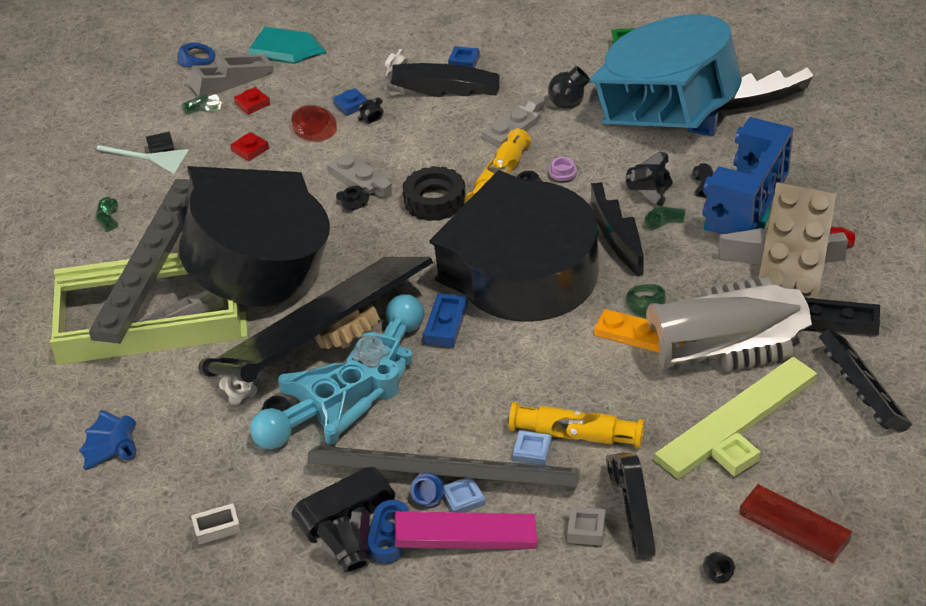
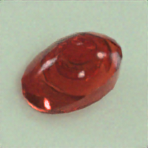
M303 105L292 113L293 131L302 139L316 142L325 141L333 137L337 131L335 117L322 106Z

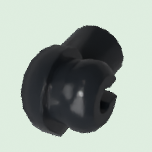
M700 163L692 171L693 175L698 174L695 179L701 180L700 185L695 190V194L707 199V194L703 192L704 184L708 176L712 177L714 171L710 165Z

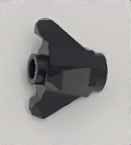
M659 151L643 163L630 167L626 173L628 188L640 192L657 206L664 205L666 197L662 195V192L673 184L670 173L665 167L669 162L668 154Z
M363 507L353 510L351 518L345 516L333 522L331 520L322 521L318 526L317 534L323 540L321 549L337 560L338 565L342 566L344 572L365 567L370 563L368 556L370 512Z

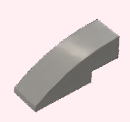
M264 54L217 56L216 65L192 66L189 85L199 97L215 95L262 78L273 71L274 65Z

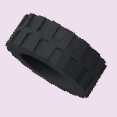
M437 166L421 168V170L412 172L410 176L408 175L403 183L405 209L409 211L410 215L416 216L420 220L440 221L445 218H451L465 204L464 179L453 169ZM430 189L448 191V194L438 198L420 196L422 192Z

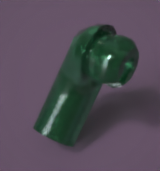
M109 196L99 200L95 213V220L107 232L118 227V223L110 214L117 211L114 206L119 207L116 199Z
M658 206L646 214L645 224L649 228L657 229L668 222L684 223L686 209Z

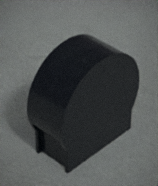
M188 166L187 172L190 184L184 207L178 206V214L183 228L179 243V257L189 276L201 287L216 296L243 305L259 307L279 306L304 296L311 289L315 281L328 240L330 222L322 205L308 192L302 172Z
M498 170L429 240L435 249L438 270L435 281L465 294L468 300L480 310L505 320L534 322L556 318L569 313L590 296L598 280L597 221L590 205L580 195L566 187L543 181H525L501 170Z

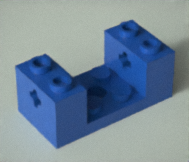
M749 117L744 126L738 128L735 136L738 150L733 165L737 167V171L718 166L712 177L708 176L704 184L703 192L707 194V200L703 207L702 216L706 217V230L729 234L758 228L772 204L776 182L784 183L789 174L794 127Z

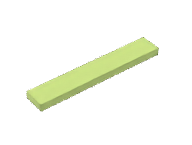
M791 357L654 453V461L675 478L680 479L712 456V447L737 432L739 434L744 433L817 380V373L795 357Z

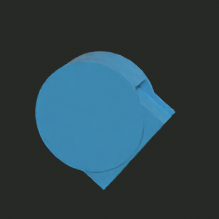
M703 14L673 16L634 29L610 47L605 56V63L589 79L590 83H595L605 116L601 120L602 124L697 128L710 112L732 99L742 83L730 26L718 17Z

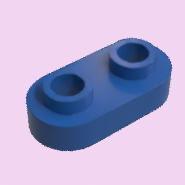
M399 500L384 501L375 509L368 535V548L370 557L376 562L391 563L400 558L404 548L395 547V523L389 521L395 519V511L409 512L407 505ZM385 546H389V547H390V548H387V549H381L382 547H385Z

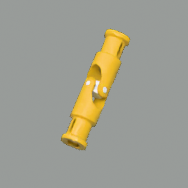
M515 128L509 132L507 141L503 142L497 149L494 161L491 160L476 180L474 190L466 195L465 203L498 170L510 174L522 158L523 150L527 149L531 144V137L525 130Z
M513 402L509 415V430L536 431V433L552 435V437L574 440L584 439L589 442L613 445L614 442L635 445V448L641 449L645 420L639 419L637 422L621 420L616 415L584 413L578 410L543 405L539 408L520 406L519 402ZM569 419V425L566 430L558 420Z

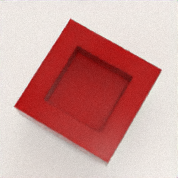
M257 87L247 89L243 93L234 96L235 104L248 115L270 105L269 97Z
M252 132L243 135L230 144L231 151L247 161H251L269 149L268 141Z

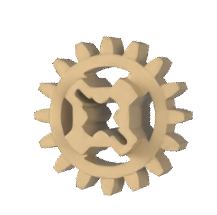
M372 304L364 305L320 332L314 338L320 349L324 347L329 349L334 345L335 347L341 346V348H346L358 341L362 334L371 331V327L377 325L380 318Z

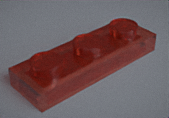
M760 484L756 485L740 505L739 515L832 563L836 561L851 540V530Z

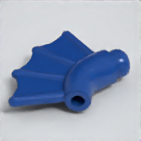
M101 410L97 421L85 430L87 438L79 449V452L85 457L83 469L89 470L115 455L122 460L132 459L137 451L134 440L131 437L136 421L127 415L119 418L105 410Z

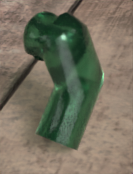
M205 94L182 103V108L187 115L197 111L216 112L221 108V100L217 95Z

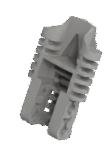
M768 276L757 277L755 281L747 279L744 283L736 281L733 285L726 283L723 287L715 285L712 287V290L709 287H704L701 289V297L665 304L651 303L646 311L650 329L657 331L659 336L660 352L658 356L664 373L721 363L725 372H731L733 364L736 370H741L744 368V362L747 368L755 366V360L758 366L765 365L767 360L769 364L776 363L778 358L781 362L787 361L793 357L792 344L795 336L812 325L809 306L800 289H787L779 285H772ZM684 341L685 344L679 345V342Z

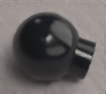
M575 66L570 72H560L553 76L548 85L550 100L561 108L576 106L584 95V87L590 82L589 76L578 66Z

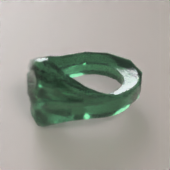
M656 284L638 285L630 288L626 294L628 307L636 315L647 318L646 311L649 304H665L667 299L665 290ZM641 291L657 292L653 296L642 295L638 297L637 295H635L636 293Z

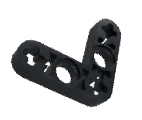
M625 452L607 455L606 466L612 486L622 488L631 545L636 560L655 557V542L640 459L637 454Z

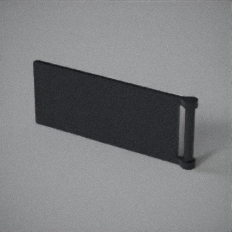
M383 257L216 358L202 359L198 366L199 372L203 376L208 377L222 375L236 377L242 382H253L262 368L428 267L433 261L431 257Z

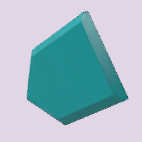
M265 26L250 46L248 54H264L269 61L296 64L303 62L304 58L313 55L318 57L327 54V51L311 33Z

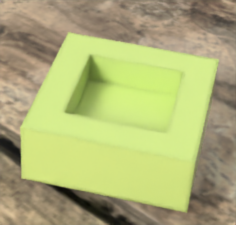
M737 432L712 447L711 457L735 477L759 462L761 451Z

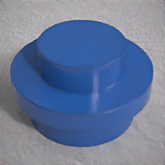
M433 473L418 475L411 485L412 498L422 507L436 506L444 496L442 480Z

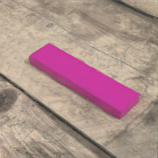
M395 511V547L536 549L538 544L535 514Z

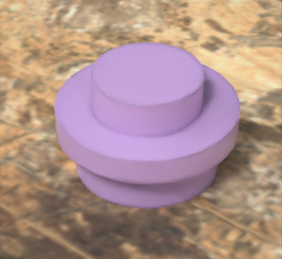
M568 157L555 158L549 167L550 177L557 181L571 180L577 174V167L574 161Z

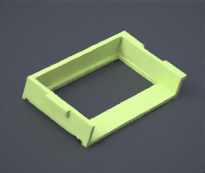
M179 252L169 254L157 278L188 274L181 263ZM130 259L54 269L55 285L50 345L57 365L248 338L246 311L240 312L239 303L228 300L229 310L132 323L121 344L93 341L90 338V329L65 332L67 291L116 284Z

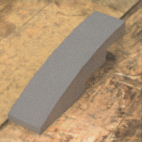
M767 228L720 235V259L760 264ZM844 232L829 235L825 263L845 261L848 239Z

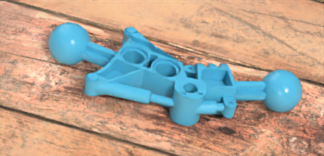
M410 294L394 297L387 304L385 316L389 324L384 334L374 332L362 334L347 358V362L336 365L333 363L304 372L281 374L278 378L280 392L296 397L300 403L283 412L270 408L257 413L250 425V435L254 443L263 449L272 450L280 448L289 440L291 428L315 416L324 427L325 442L333 445L337 443L339 435L372 406L371 403L375 399L387 400L397 395L399 380L406 369V365L412 363V351L400 346V341L405 332H412L422 324L424 310L420 301Z

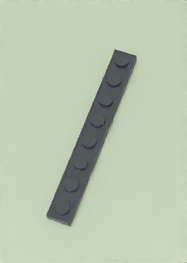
M175 179L92 324L89 330L91 340L121 344L183 230L178 214V206L184 207L190 180Z

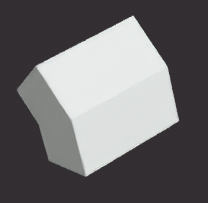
M234 503L191 515L199 545L241 533Z

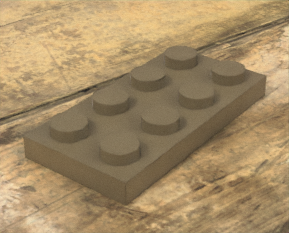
M776 182L758 277L768 276L772 285H779L787 289H800L805 298L818 299L836 193Z

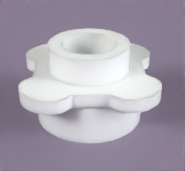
M399 49L396 55L392 53L385 62V67L388 68L386 72L387 77L391 74L393 65L407 64L408 59L402 56L404 50Z
M223 377L219 382L220 389L225 390L229 396V402L233 405H239L244 398L254 397L257 393V387L253 385V382H242L236 377ZM239 385L241 386V389L238 390L235 388V386Z

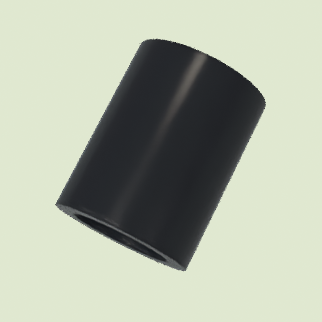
M170 131L146 136L150 153L174 149Z

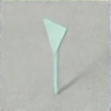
M101 145L97 146L99 151L149 159L173 174L189 150L144 154Z

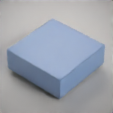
M519 430L512 453V461L546 465L552 435Z
M463 478L444 485L443 497L452 512L465 513L486 505L485 497L474 478Z

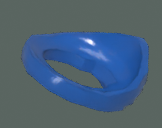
M196 42L180 46L177 54L178 64L184 67L210 65L215 59V53L212 48ZM200 49L206 51L209 57L205 59L196 58L189 55L188 51Z

